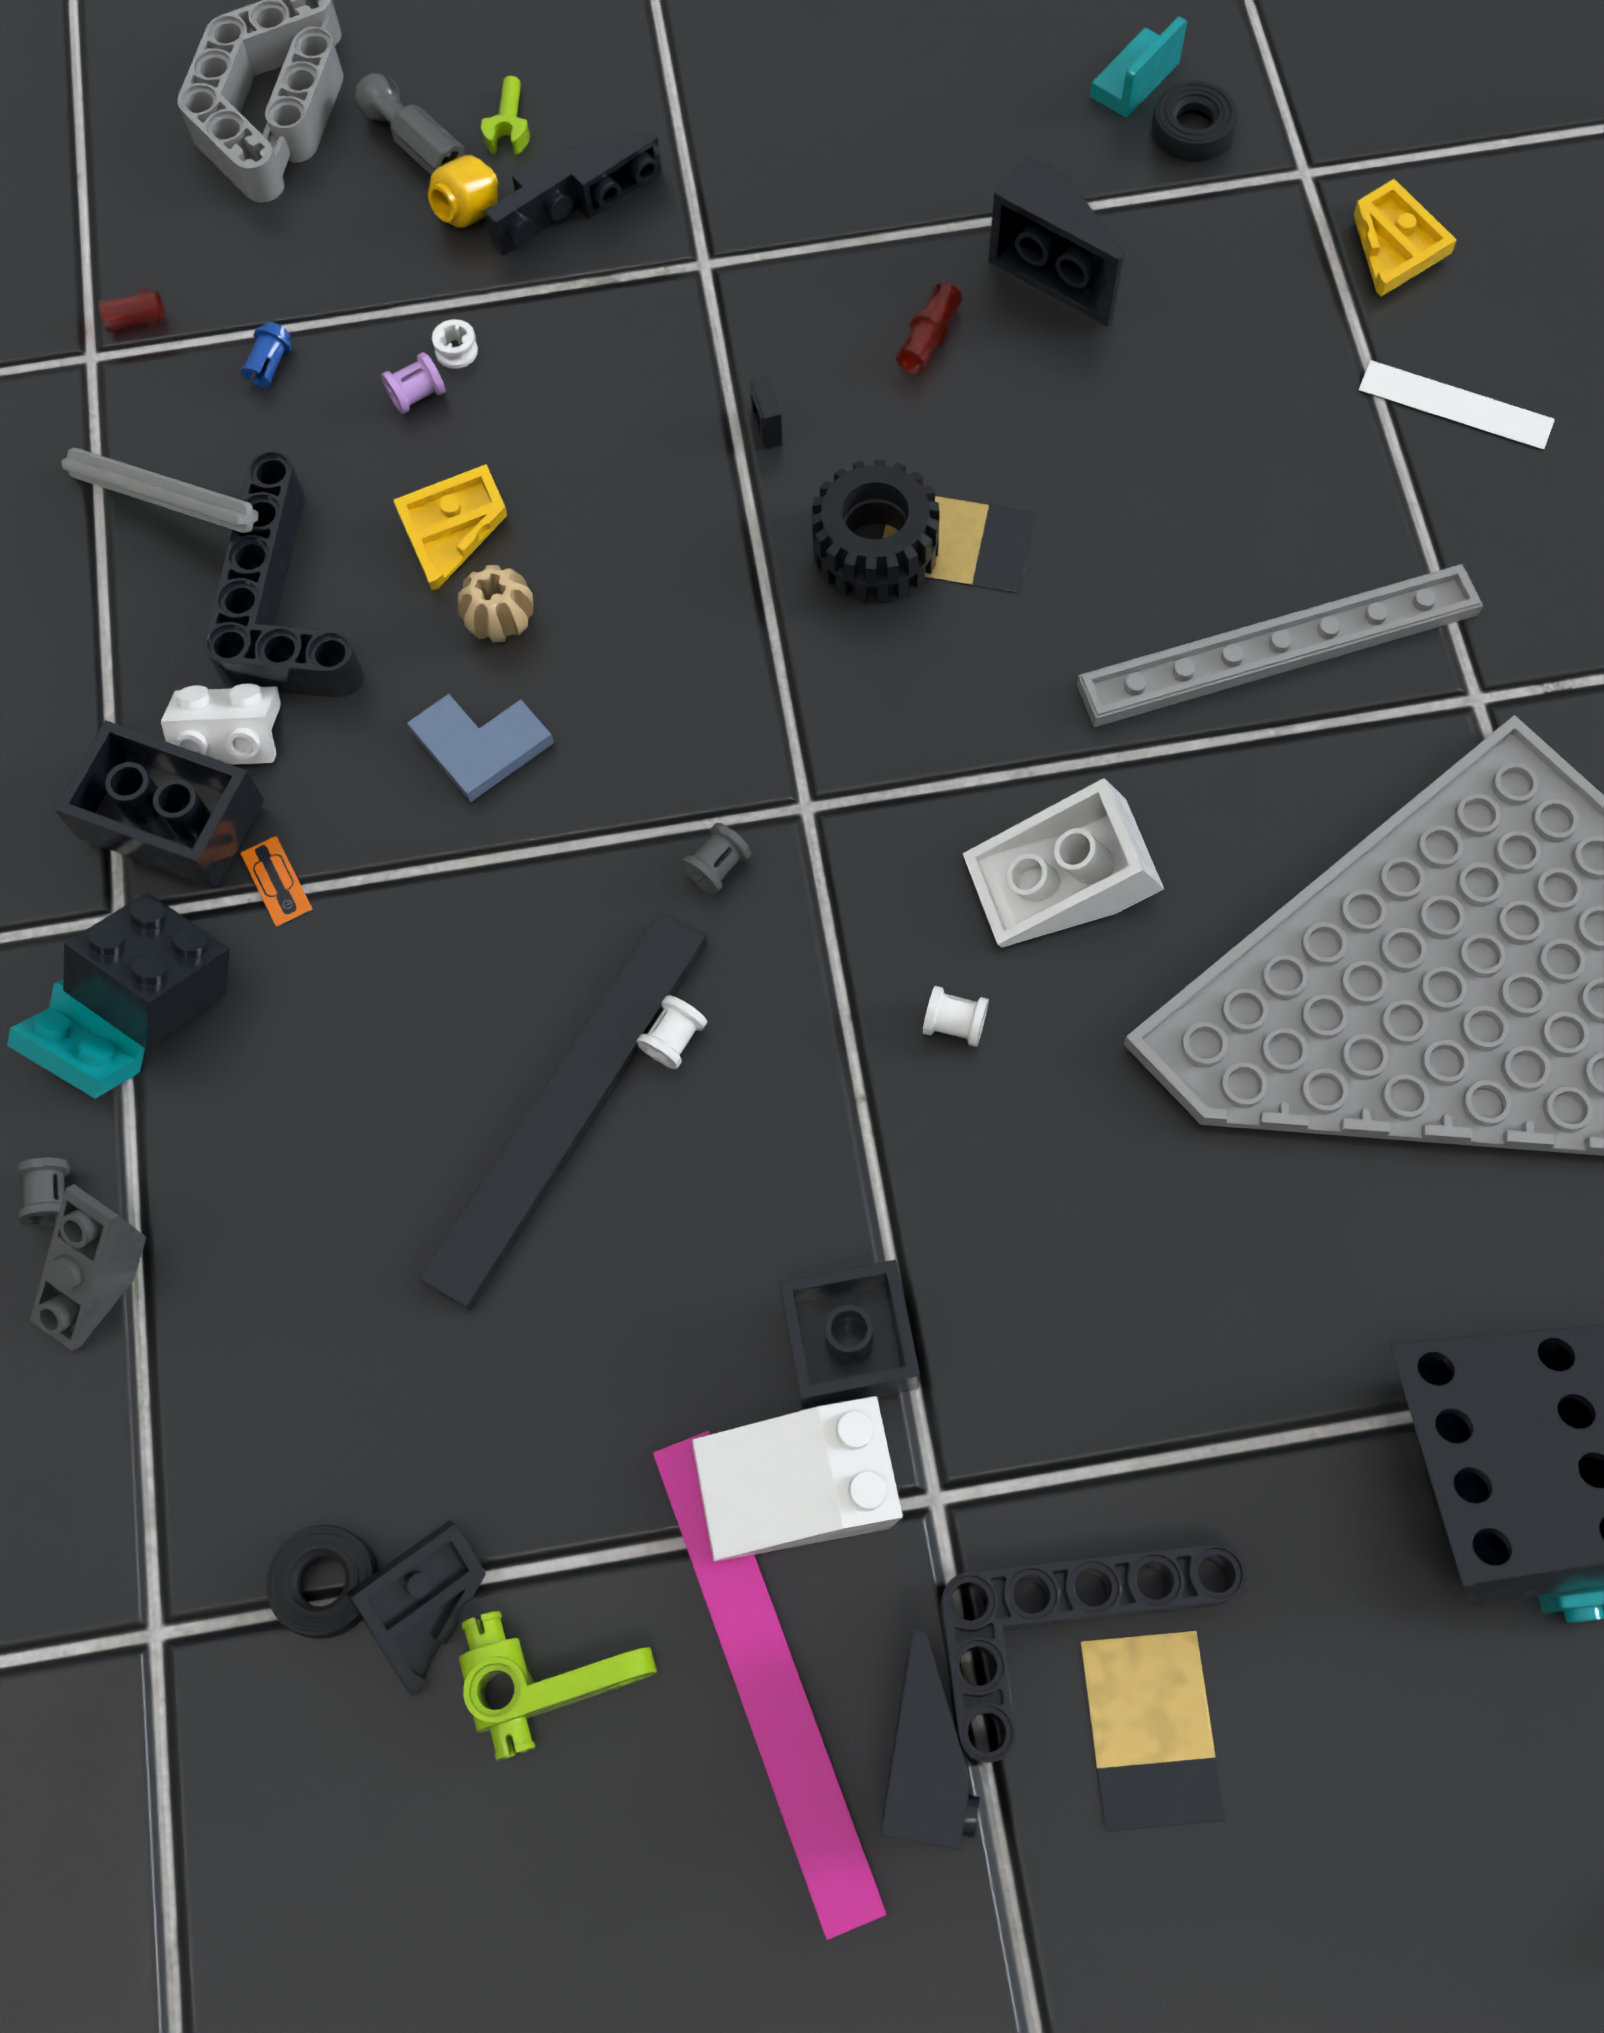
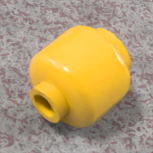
M472 155L460 156L438 167L431 175L428 190L430 206L440 220L457 228L468 227L486 217L485 210L498 203V180L494 171Z

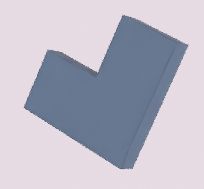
M447 694L407 722L410 732L470 802L554 744L552 734L521 699L480 728L476 726L450 694Z

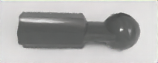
M371 73L364 76L357 84L355 99L362 114L372 120H387L391 124L393 140L428 173L432 175L438 167L460 156H464V146L421 107L416 105L405 107L400 102V91L392 78L378 73Z

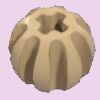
M486 565V569L481 572H472L463 581V589L458 593V614L463 619L464 626L477 638L484 639L489 637L492 642H505V638L508 636H518L528 627V618L533 615V593L527 587V582L515 570L510 568L501 570L499 565Z

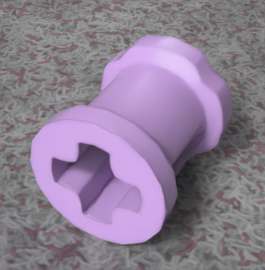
M425 352L417 355V361L393 374L390 371L381 374L386 391L401 414L409 412L411 404L433 393L440 396L446 392L436 366Z

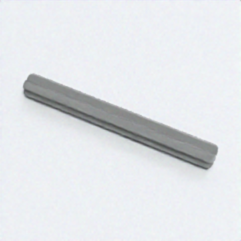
M72 448L68 450L67 458L62 459V468L67 470L73 478L229 529L247 533L252 531L253 523L258 521V512L252 509V505L249 502L101 455Z

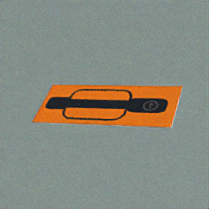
M277 836L240 853L276 927L313 910Z

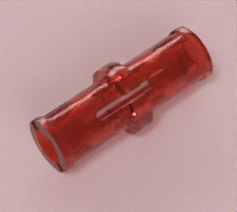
M943 282L942 285L936 284L924 309L916 312L911 320L909 336L896 355L898 365L906 372L916 374L918 370L919 373H922L935 347L941 345L946 339L949 332V321L962 302L961 292L954 285Z

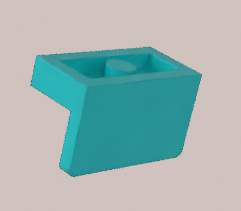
M1178 16L1161 35L1144 28L1092 82L1090 97L1128 118L1180 63L1187 20Z

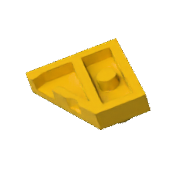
M487 464L393 500L432 591L439 589L507 516L506 507Z

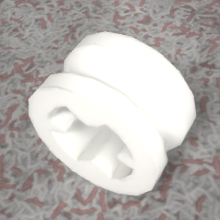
M448 320L435 328L432 333V342L437 360L443 366L459 369L468 366L476 358L478 346L475 341L476 337L473 328L467 322ZM458 340L460 346L452 347V343L449 342Z

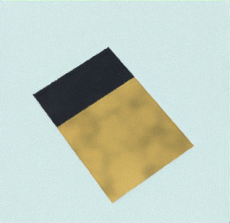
M935 496V502L939 503L940 510L938 556H936V565L931 574L925 573V577L1019 592L1035 512ZM886 525L883 538L897 533L898 530Z
M1197 1631L1081 1641L1105 1832L1225 1821Z

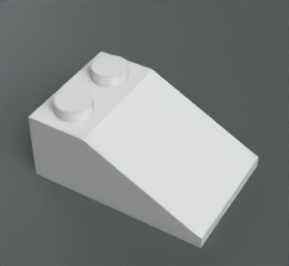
M1105 778L962 853L997 945L1001 948L1117 914L1164 890L1126 799Z
M877 1396L817 1406L692 1440L713 1562L886 1530L903 1518Z

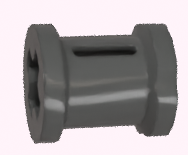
M718 822L709 830L711 837L693 856L687 855L680 862L687 876L695 884L711 894L719 892L722 888L721 880L738 861L745 862L751 855L749 846L743 838L734 830Z
M44 1157L28 1159L17 1164V1175L23 1180L24 1205L18 1211V1223L29 1227H51L56 1225L65 1192L64 1178L70 1174V1165L67 1163V1160Z

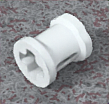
M934 986L924 1019L923 1034L931 1036L937 1031L967 1039L969 1046L977 1047L983 1030L989 999L980 997L976 1002L945 994L943 987Z
M668 995L661 1003L664 1010L648 1034H641L636 1042L638 1047L654 1060L669 1068L678 1069L682 1062L681 1052L695 1031H702L707 1020L693 1006L677 997Z

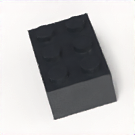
M105 720L54 810L79 839L217 889L262 806L264 798L247 770Z

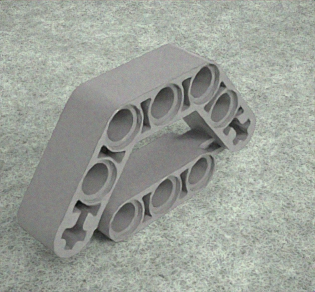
M262 0L214 18L206 27L178 95V106L194 144L252 201L262 203L276 199L284 189L283 173L288 161L292 163L306 161L318 149L344 76L335 45L341 39L342 32L332 0ZM282 66L266 107L265 116L267 124L262 135L240 112L254 77Z

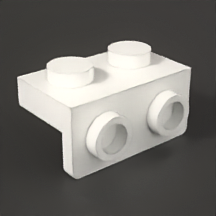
M247 683L228 689H207L204 686H189L175 691L161 720L165 740L171 744L230 765L272 763L277 753L271 730L281 706L278 688L259 687L256 684Z

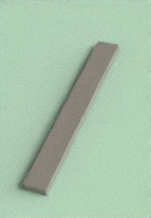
M1463 564L1080 674L1077 677L1076 685L1094 727L1478 616L1483 608V604Z

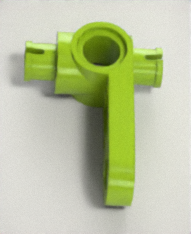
M500 1611L482 1614V1621L476 1620L473 1617L461 1623L462 1629L465 1630L470 1650L458 1657L464 1678V1701L468 1710L473 1715L477 1733L490 1731L496 1752L494 1754L496 1761L516 1756L515 1751L522 1754L536 1748L530 1734L528 1718L637 1682L657 1673L651 1648L645 1647L534 1683L531 1674L526 1668L519 1638H505ZM507 1673L514 1683L513 1698L506 1707L494 1710L486 1700V1687L494 1676Z

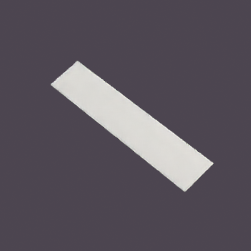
M1370 360L1359 387L1360 391L1543 450L1555 421L1553 418Z

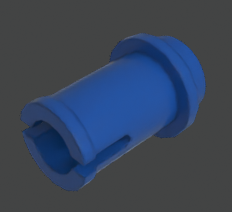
M265 322L263 326L256 328L253 334L256 342L240 371L246 381L250 379L252 373H255L251 384L259 388L270 387L273 375L282 356L288 355L292 348L289 342L291 338L289 332L284 327L273 322Z

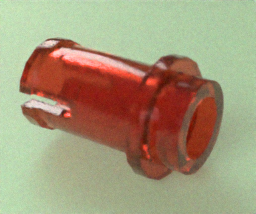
M146 287L140 288L139 294L99 301L98 306L102 322L108 320L104 324L108 332L146 323L150 327H156L158 321L165 320L164 305L157 290L148 291Z

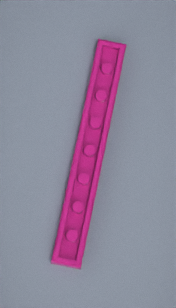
M709 1431L655 1451L653 1455L825 1937L829 1940L887 1915L755 1555L713 1562L692 1447L693 1439L710 1435Z

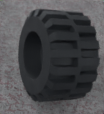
M874 460V465L865 466L863 461L852 463L853 470L847 472L841 468L833 473L834 482L825 481L819 488L820 497H815L812 504L813 550L817 569L822 568V577L828 585L836 582L837 592L844 596L850 591L854 592L855 600L866 602L868 596L877 597V603L888 602V595L894 593L898 598L904 597L909 594V586L912 585L918 589L925 582V573L931 574L936 565V556H938L940 510L939 503L935 502V492L931 485L923 486L924 477L918 472L914 471L911 474H907L906 465L896 462L893 467L885 466V460ZM869 524H885L898 530L897 533L882 539H867L853 533L858 528Z

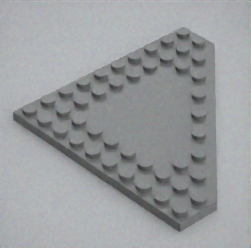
M1515 715L1512 716L1128 1034L1123 1045L1200 1125L1604 1156V795Z

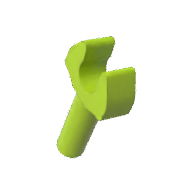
M507 76L503 80L499 114L482 119L481 130L483 139L491 154L496 153L498 139L505 135L511 136L515 155H518L529 143L530 134L527 120L517 117L521 81L515 76Z

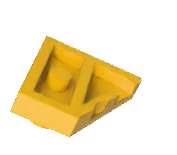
M1395 179L1357 201L1353 215L1376 292L1381 297L1452 254L1457 239Z

